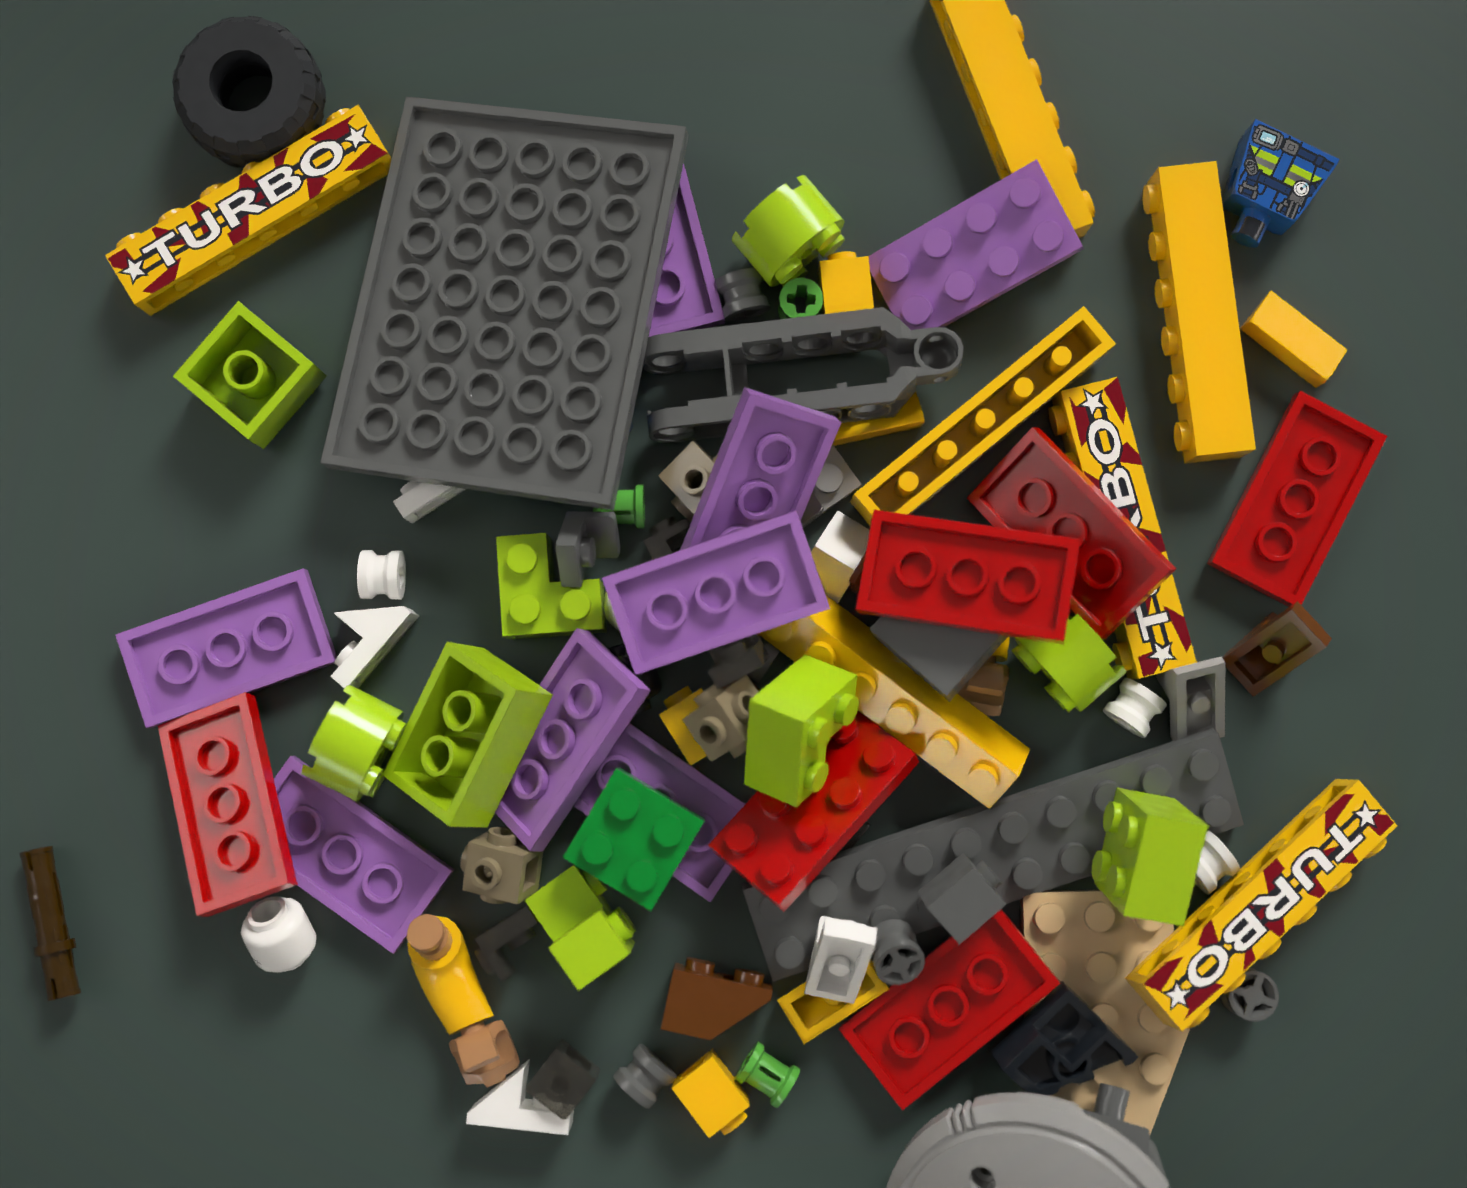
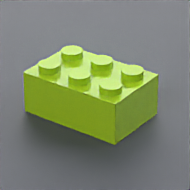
M446 642L382 775L449 827L487 828L553 694L483 647Z

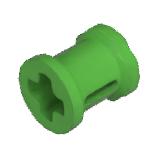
M804 277L794 278L787 282L781 289L779 297V318L788 319L820 315L823 294L818 284ZM796 297L805 298L807 306L805 313L796 312L794 304Z
M644 484L636 485L634 490H618L614 510L593 507L594 512H614L617 524H635L637 529H644Z
M757 1041L743 1060L734 1081L739 1084L747 1082L770 1097V1104L778 1108L792 1089L801 1069L794 1064L790 1067L786 1066L764 1051L765 1046ZM759 1068L767 1074H769L770 1076H772L773 1078H775V1080L766 1075L765 1073H763L762 1071H760Z

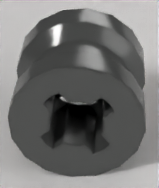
M755 268L733 271L715 280L718 294L723 296L725 302L722 308L725 321L735 322L750 319L767 312L771 308L769 298L763 295L760 285L763 282V278Z
M890 919L875 926L877 928L876 944L871 958L880 980L890 985H901L918 977L924 968L925 959L921 947L917 944L913 928L907 922L897 919Z
M1250 967L1244 972L1246 978L1240 987L1230 993L1221 994L1219 998L1228 1011L1244 1020L1257 1022L1267 1019L1274 1013L1278 1006L1279 992L1277 985L1271 977Z
M639 1044L633 1051V1060L628 1066L619 1067L613 1074L617 1084L632 1099L647 1109H651L657 1102L659 1090L663 1086H670L677 1078L670 1066L643 1044Z

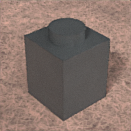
M964 853L958 856L918 891L926 908L959 945L1006 905L996 890L1002 884L1001 880L983 860L974 865Z

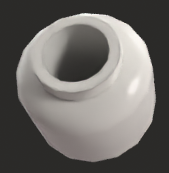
M268 897L257 902L248 912L241 928L242 939L253 960L259 968L266 972L280 973L298 968L310 956L316 945L317 937L302 905L292 898Z

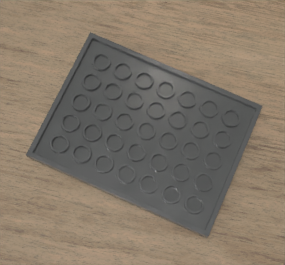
M406 97L321 464L328 469L614 510L689 139L686 126Z

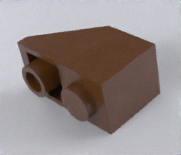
M687 957L685 965L679 963L674 965L661 1030L712 1040L771 1001L772 983L763 982L764 974L757 971L735 968L734 975L714 971L716 964L713 962Z

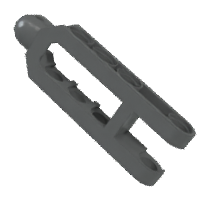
M884 307L653 335L648 338L643 369L646 372L652 374H674L725 368L727 396L688 401V406L660 409L652 413L647 411L649 438L656 442L674 443L725 437L744 387L749 389L747 365L868 350H878L888 358L890 377H887L886 383L847 387V382L837 383V388L800 393H797V388L787 389V394L775 395L773 397L835 416L841 423L895 417L916 392V386L942 383L958 374L962 366L964 347L961 339L954 331L942 327L910 330L898 317Z

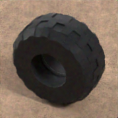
M249 15L248 17L233 16L225 18L198 32L195 38L181 52L172 80L175 109L182 120V124L192 138L210 155L217 157L225 164L236 168H244L250 162H262L321 127L324 118L326 90L322 82L320 70L313 56L300 39L296 38L286 27L279 23ZM253 76L272 78V88L266 100L258 107L248 111L229 110V98L234 88L243 80Z

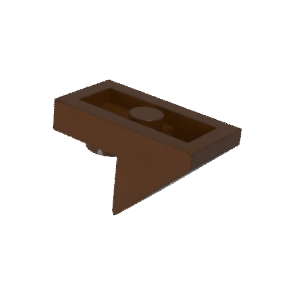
M1297 601L1279 615L1272 612L1266 616L1222 658L1225 661V667L1254 697L1325 649L1332 638Z

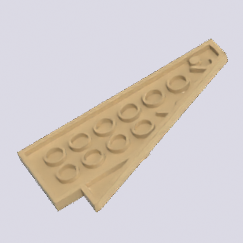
M1054 890L1024 896L1023 899H1020L1021 934L1053 971L1060 982L1063 981L1139 1057L1133 1064L1127 1066L1119 1060L1093 1070L1094 1079L1081 1084H1066L1057 1093L1050 1096L1076 1103L1081 1109L1093 1112L1100 1083L1129 1090L1130 1095L1124 1122L1147 1128L1151 1135L1190 1029L1186 1028L1182 1032L1163 1024L1127 982L1125 977L1174 932V925L1123 916L1100 890ZM1044 996L1041 1000H1039L1036 1004H1034L1031 1008H1029V1009L1024 1013V1018H1025L1046 996Z

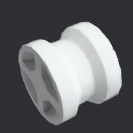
M362 550L357 566V587L360 598L373 599L377 594H386L390 599L402 600L406 584V562L403 551H391L388 555H377L372 550Z
M1124 678L1119 685V696L1115 701L1108 702L1103 712L1126 730L1145 738L1150 731L1149 722L1154 715L1161 714L1167 704L1145 686L1132 679Z
M1207 831L1194 883L1204 893L1209 895L1217 889V881L1224 876H1234L1240 871V866L1221 840L1212 832Z

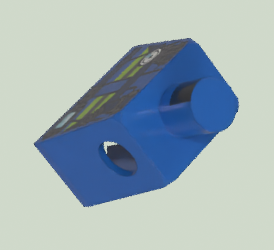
M1255 119L1242 134L1238 142L1222 198L1223 208L1239 216L1231 237L1239 244L1255 248L1258 247L1266 230L1282 235L1297 221L1335 169L1340 159Z

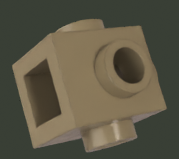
M694 441L658 475L676 495L671 503L690 522L693 519L718 456L717 454L713 457Z
M744 675L724 689L717 682L693 699L698 708L682 719L695 741L701 746L711 762L730 751L734 758L746 751L749 700L758 693V690L747 675Z
M492 827L487 832L469 841L463 851L461 870L465 873L462 890L479 894L480 899L488 903L504 904L509 902L518 905L539 889L543 852L529 851L507 827Z

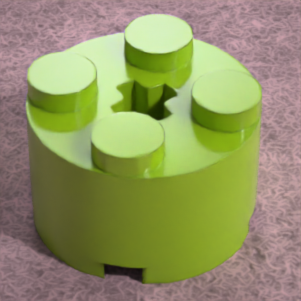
M806 175L796 177L800 186L794 190H791L785 183L772 192L743 220L749 228L744 236L741 238L736 231L732 236L733 244L770 287L779 284L784 287L787 282L794 278L805 277L808 273V270L805 268L806 265L819 254L823 259L835 252L845 241V238L841 235V229L845 221Z
M1069 614L1064 645L1013 637L1018 645L1011 652L1030 673L1036 674L1038 671H1042L1050 680V683L1044 689L1067 712L1074 708L1082 712L1127 673L1124 666L1115 664L1111 667L1109 665L1117 657L1079 614L1075 617Z
M348 685L343 692L350 698L345 705L335 701L330 708L308 751L309 754L317 757L313 768L303 764L301 774L358 802L363 795L373 798L378 792L385 778L382 775L384 769L380 767L388 751H394L407 723L403 722L404 711L352 685Z

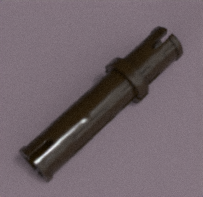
M53 846L19 853L38 946L33 949L35 958L40 957L46 983L47 1001L81 993L72 949L77 947L75 938L70 939L66 924Z

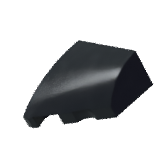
M1063 981L991 1050L1001 1069L1027 1093L1047 1096L1057 1093L1066 1084H1081L1094 1079L1093 1070L1119 1060L1127 1066L1133 1064L1139 1058L1129 1045Z

